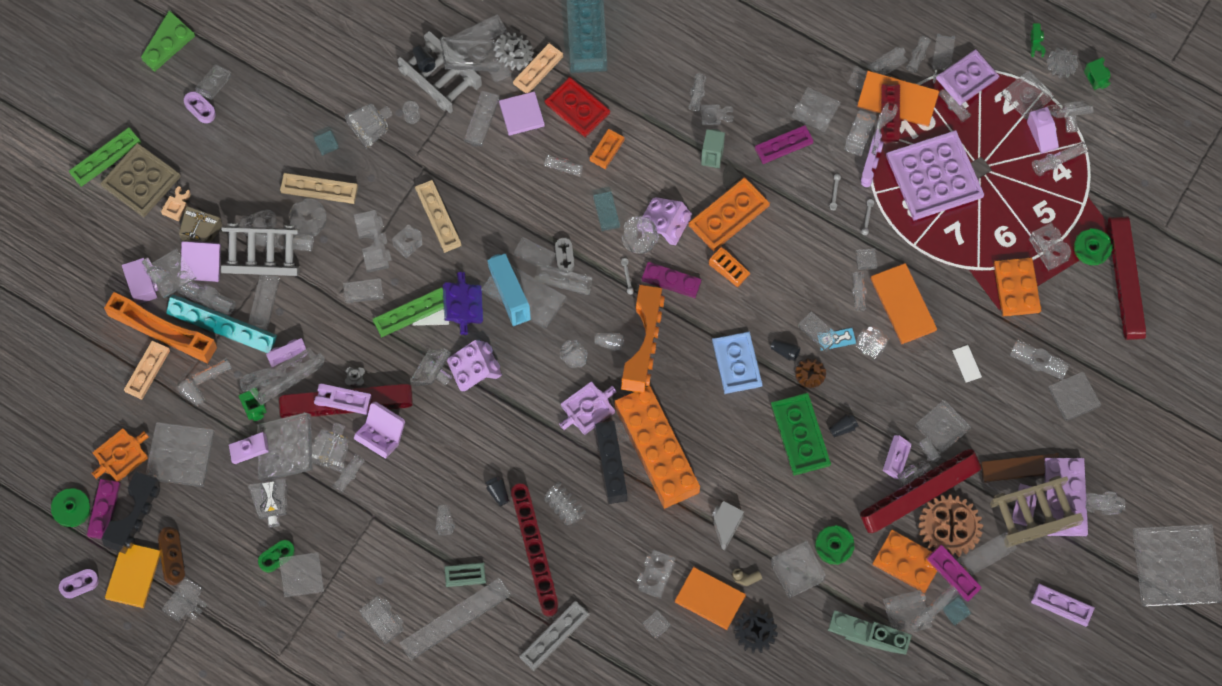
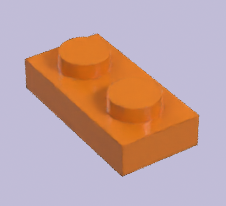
M608 129L592 153L590 161L606 169L623 144L625 137Z

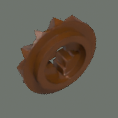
M807 358L800 361L796 367L795 376L802 386L815 388L824 382L826 369L823 363L817 361L816 358ZM813 367L816 375L812 374L808 379V372L806 370L809 371Z

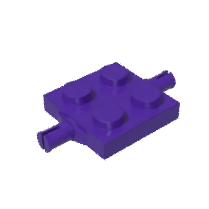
M458 272V283L445 282L443 284L444 321H454L460 324V334L467 335L468 324H481L483 322L482 290L479 285L465 283V272Z

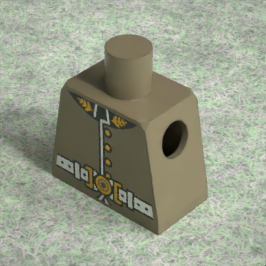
M187 206L179 235L182 241L211 243L221 229L222 223L219 217Z

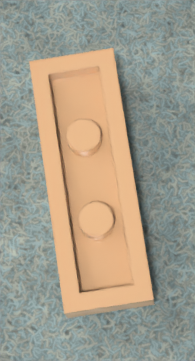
M549 43L517 76L513 84L524 93H530L563 58V53Z
M152 341L124 388L125 392L142 400L168 356L170 349Z

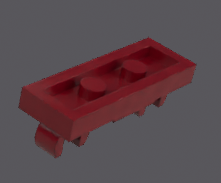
M882 84L881 141L900 140V85Z

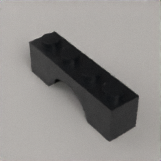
M615 421L595 424V432L602 462L608 504L627 502V489Z
M137 471L127 487L129 495L135 501L133 511L122 520L110 521L101 538L105 547L126 554L128 548H132L136 532L141 530L145 515H148L151 511L153 499L157 498L160 493L159 483L156 478Z

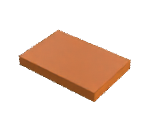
M693 567L676 597L675 603L728 630L746 594Z

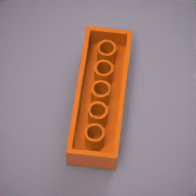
M645 387L644 393L634 392L615 400V410L663 508L665 509L699 494L700 485L651 387Z

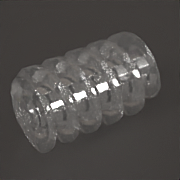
M558 482L547 492L544 501L546 503L550 502L549 507L555 508V514H560L559 518L565 520L564 524L569 526L579 521L585 515L586 510L580 512L579 510L582 505L580 504L575 507L574 505L577 500L573 499L570 501L569 499L572 494L565 495L564 493L567 488L559 489L562 483Z

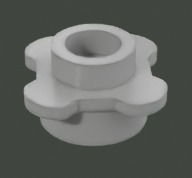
M348 367L346 369V385L362 386L364 384V369L361 367L358 369Z

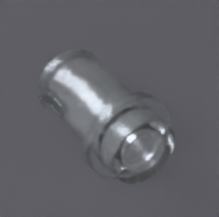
M929 437L919 443V446L927 456V461L935 463L941 459V452L937 451Z

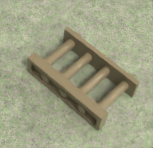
M1055 476L1049 479L1050 482L1005 495V493H1000L994 496L990 506L991 508L1000 507L1009 531L1004 539L1006 548L1081 525L1084 520L1082 514H1075L1071 511L1062 487L1068 481L1067 476L1063 478ZM1055 489L1064 512L1062 519L1056 520V518H1053L1044 491ZM1034 494L1037 495L1046 519L1045 524L1039 526L1035 524L1025 497ZM1018 500L1027 524V530L1020 532L1016 529L1007 503Z

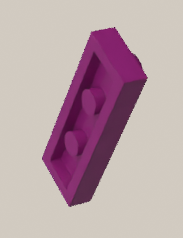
M806 125L756 145L755 151L762 164H765L811 145L814 140Z
M650 262L647 263L642 276L643 282L692 298H696L702 279Z
M100 479L87 532L88 537L101 539L109 522L112 521L121 485L120 482Z
M939 545L926 558L966 602L982 588L942 545Z

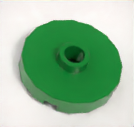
M1095 228L1082 231L1076 237L1074 243V252L1077 258L1088 265L1104 263L1110 257L1113 248L1109 236L1102 230ZM1090 246L1095 247L1096 250H1091Z
M74 488L65 489L53 498L51 513L55 521L61 526L77 527L83 524L89 517L91 503L87 495L81 490ZM68 505H73L72 509H67Z
M837 525L828 526L821 530L815 542L818 556L824 562L833 565L845 563L851 558L855 548L852 534L846 528ZM836 543L838 548H832L831 544Z

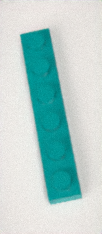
M172 295L169 299L166 312L168 315L265 353H269L274 348L276 334L176 295Z

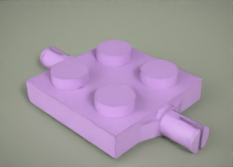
M592 382L587 384L561 403V407L567 413L568 418L559 423L560 427L565 430L574 424L584 435L595 428V424L602 423L615 413L614 408L608 401V398L616 393L615 388L611 386L602 392Z

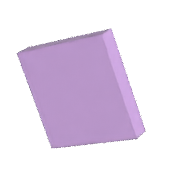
M535 92L499 101L509 136L545 126Z
M182 241L181 279L219 282L221 243Z

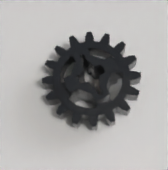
M759 609L757 614L750 610L748 616L745 613L742 614L743 620L737 619V624L740 626H735L734 628L738 632L735 634V639L740 638L738 645L744 644L745 651L751 648L753 654L755 649L762 653L763 647L769 650V643H775V639L772 637H777L778 632L773 631L777 629V624H772L774 618L768 619L767 612L761 615ZM749 621V626L743 630L744 625ZM753 626L756 628L757 631H759L758 637L756 633L753 632ZM769 633L768 638L763 642V636Z

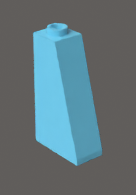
M506 254L492 256L487 260L488 268L512 325L516 326L531 320L529 303Z

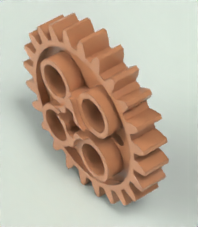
M949 494L947 500L941 495L940 501L934 498L933 504L927 503V508H923V515L919 517V520L922 522L919 523L918 528H922L919 535H925L923 542H930L928 549L933 546L936 549L939 545H942L952 556L956 552L958 557L961 556L962 551L968 554L969 549H974L975 544H978L980 540L978 537H981L983 533L980 531L983 524L979 523L982 517H976L978 510L972 511L973 503L967 506V499L960 502V498L957 496L953 500L951 494ZM948 510H951V511H952L951 527H954V528H953V530H952V532H951V536H952V541H953V542H950V540H949V536H950V525H948V523H949V520H950V514H949V511H948ZM936 514H942L945 519H939ZM956 514L962 515L964 520H959ZM937 532L944 533L945 538H940ZM956 533L964 534L965 538H959Z

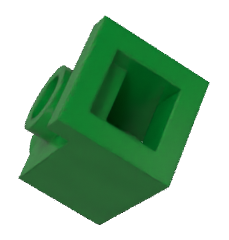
M1103 57L1088 63L1084 70L1094 90L1098 88L1104 89L1111 84L1109 81L1110 71L1103 65L1105 61Z
M256 388L238 395L249 420L258 421L267 413Z

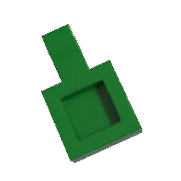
M1033 23L1030 32L1032 48L1030 54L1031 57H1034L1035 51H1040L1043 58L1045 48L1040 42L1044 40V31H1041V24Z

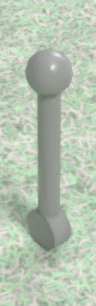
M840 174L834 175L833 198L829 206L832 211L837 209L836 197L838 182L841 179Z
M872 199L867 200L866 203L868 208L864 228L861 231L863 235L869 233L868 223L871 207L874 206Z
M623 258L621 265L624 266L628 285L627 293L631 295L634 293V289L631 286L627 266L628 259Z

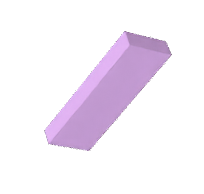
M1038 584L1031 603L1086 627L1095 608L1042 584Z

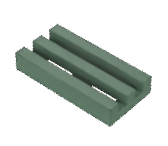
M484 562L445 566L446 587L486 583ZM481 569L478 572L449 574V571ZM481 576V578L450 581V579Z

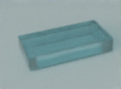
M612 192L593 195L601 231L620 228Z

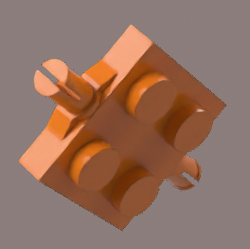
M121 429L92 452L100 464V467L91 472L92 475L97 479L106 472L116 482L122 480L148 459L140 446L143 441L149 438L148 435L143 431L134 438L124 429Z

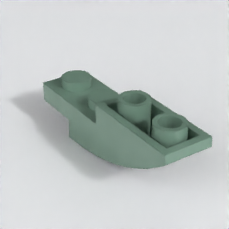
M836 610L832 614L828 631L845 636L847 640L900 654L907 653L912 636L876 622L870 623Z

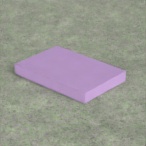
M975 49L940 73L936 79L955 101L962 105L996 81L1000 76Z

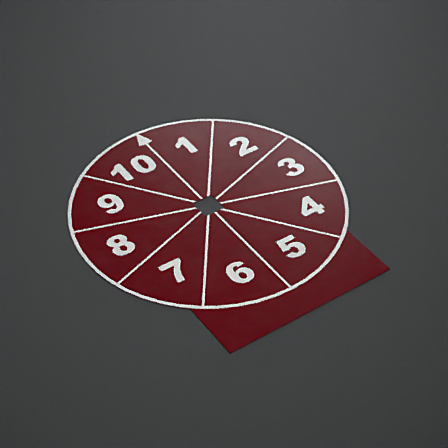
M995 70L1000 76L996 81L962 105H959L936 79L939 75L937 74L917 83V85L939 91L929 127L900 119V140L882 141L884 142L881 153L877 152L876 157L879 160L876 169L872 168L874 176L871 188L881 213L903 240L922 254L936 261L968 269L998 310H1000L1001 305L994 269L995 261L1032 258L1038 287L1080 261L1074 252V243L1076 237L1082 231L1095 228L1102 230L1109 236L1108 222L1088 197L1091 178L1090 161L1083 136L1070 114L1056 99L1037 85L1023 78ZM1048 107L1055 123L1059 147L1058 149L1041 154L1027 120L1030 112ZM881 120L875 130L879 134H881ZM957 131L970 163L982 157L992 170L978 179L984 197L913 220L886 154L949 132ZM1090 246L1091 250H1096L1095 247Z

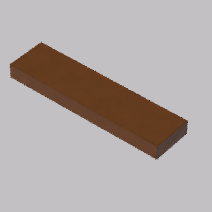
M1059 454L981 462L984 482L1045 476L1044 459L1059 458Z

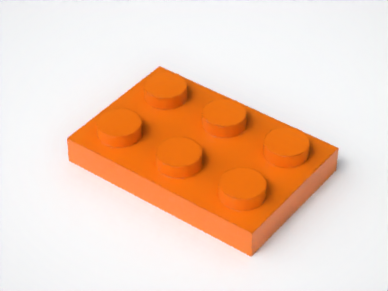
M1022 258L995 261L994 269L1002 317L1040 313L1041 305L1033 259Z
M891 530L873 562V565L923 593L927 591L937 573V570L926 559L932 551Z

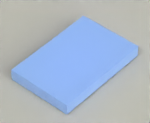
M750 331L712 339L724 394L762 387Z

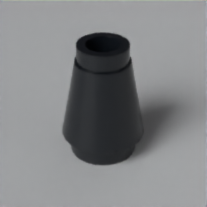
M416 46L412 52L419 70L424 73L432 71L436 66L435 59L422 46Z
M774 339L771 344V350H774L788 361H796L800 354L801 347L797 346V343Z
M852 413L848 415L845 414L829 427V431L835 438L856 431L855 428L859 427Z
M497 476L485 483L487 491L498 503L499 507L510 502L503 479L501 480Z

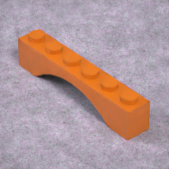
M639 285L636 312L643 322L646 336L639 351L630 360L625 362L621 390L644 393L645 387L650 385L651 374H648V370L653 369L654 359L651 358V354L656 352L657 343L654 342V338L658 339L659 327L656 326L657 323H661L662 312L659 309L664 307L665 296H662V288Z
M113 292L104 307L109 317L207 364L217 349L214 339L197 331H191L171 324Z

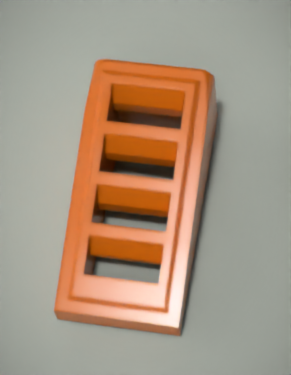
M722 247L709 259V265L736 287H739L750 275V272ZM726 262H729V265L726 268H724L723 266L726 264ZM734 266L736 269L730 274L729 271ZM740 271L742 274L735 279L734 276Z

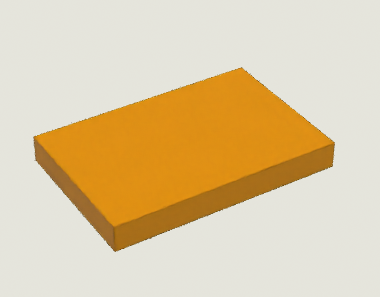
M133 544L131 549L128 548L126 554L119 552L105 599L144 608L160 559V551Z

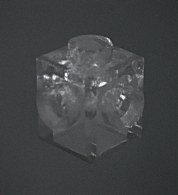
M871 326L866 331L864 329L861 331L857 338L860 341L856 347L863 354L876 359L882 354L890 338L884 335L880 329Z

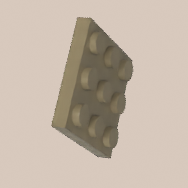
M137 143L100 184L142 217H145L181 176L177 171Z

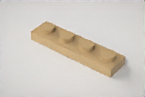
M284 173L280 191L284 194L355 204L358 184Z
M433 180L416 186L415 190L443 252L445 253L460 247V239Z

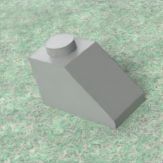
M723 501L721 506H716L712 516H714L713 524L721 548L726 550L743 519L744 511Z

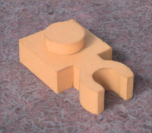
M178 186L175 190V198L169 196L161 211L162 215L180 221L187 207V203L184 201L190 198V191L187 190L184 195H181L182 189Z

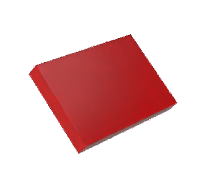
M571 77L545 100V104L584 137L588 136L610 114V110Z

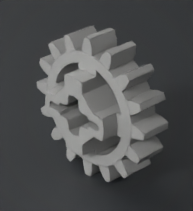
M508 32L505 36L502 34L495 42L493 49L496 51L495 57H500L498 62H504V67L509 65L511 70L515 67L521 70L522 67L526 68L533 59L534 52L530 51L532 46L527 45L528 40H522V35L517 37L516 33L511 36Z

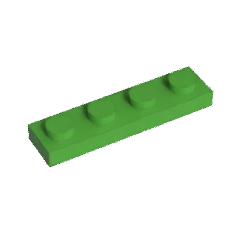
M127 128L69 170V173L82 187L126 155L137 143L141 144V142L132 130Z
M439 288L374 318L373 322L381 338L443 310V289Z

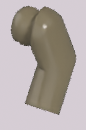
M735 569L732 572L733 580L744 586H749L762 580L758 570L749 575L743 573L741 569Z

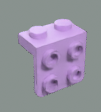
M655 197L647 207L638 224V228L642 231L662 234L670 245H676L690 221L692 213L683 202Z
M474 340L448 358V365L460 391L468 390L486 377L497 379L502 376L500 365L495 360L492 354V347L487 342Z
M373 402L370 405L366 423L355 433L354 439L386 459L399 445L405 420L383 405Z

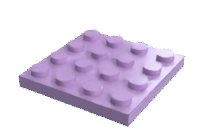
M957 131L949 132L886 154L913 220L984 197L983 190Z

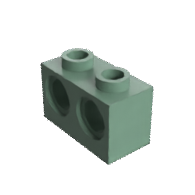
M718 129L706 130L701 165L720 169L725 132H721Z

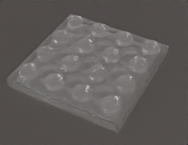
M1212 524L1133 529L1142 606L1222 602Z

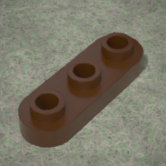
M165 527L158 534L163 577L168 584L177 585L185 576L179 533L173 527ZM170 552H173L175 554V557H172L170 555ZM172 571H176L178 576H175Z

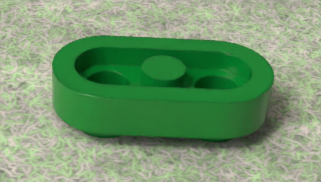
M282 540L263 552L258 558L260 569L270 573L291 560L295 555L293 544L290 541ZM284 549L289 550L287 554H282ZM268 560L272 561L270 566L265 565Z

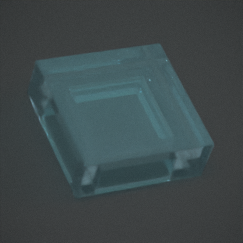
M331 131L314 138L322 156L339 149Z
M959 597L943 608V612L954 626L971 614Z

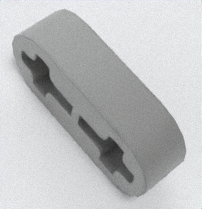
M560 238L555 243L557 268L562 274H570L574 270L572 243L567 238ZM562 244L566 246V253L564 254L562 253ZM563 259H567L568 268H564Z

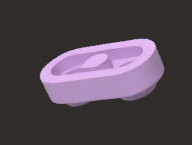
M189 92L185 95V107L200 122L210 123L215 119L214 107L198 92Z
M86 569L64 578L59 584V591L65 598H74L96 588L99 578L93 570ZM91 578L92 582L87 584L86 580ZM73 586V590L68 592L67 588Z

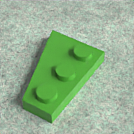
M169 11L141 56L142 61L155 72L195 37L194 33Z

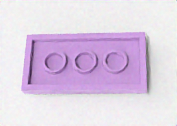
M1045 458V483L1050 482L1049 479L1055 476H1061V478L1067 476L1068 481L1062 487L1071 511L1075 514L1081 513L1084 519L1079 526L1047 536H1087L1084 458ZM1055 489L1045 491L1053 518H1056V520L1062 519L1064 512Z

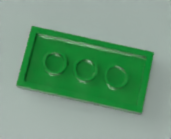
M806 393L771 402V408L793 476L831 466L809 394Z

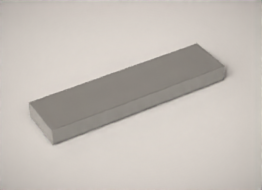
M575 600L519 656L520 659L535 671L590 614Z

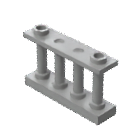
M429 31L424 35L425 47L423 48L428 53L434 51L437 54L438 58L435 60V68L428 73L422 71L419 74L412 68L417 64L413 56L408 62L399 57L398 69L403 75H408L436 100L442 110L446 109L451 114L453 112L451 102L468 86H473L476 90L481 87V77ZM442 63H447L451 69L434 85H431L426 78ZM455 75L462 76L464 81L446 97L438 91Z
M227 223V226L222 227V231L229 232V261H227V264L221 265V273L297 276L300 274V266H295V263H293V234H299L301 229L295 228V225H284V228L243 227L239 226V223ZM237 232H248V260L246 264H238V261H236ZM256 233H267V253L264 265H257L255 261ZM274 233L286 234L285 263H283V266L276 265V262H274Z

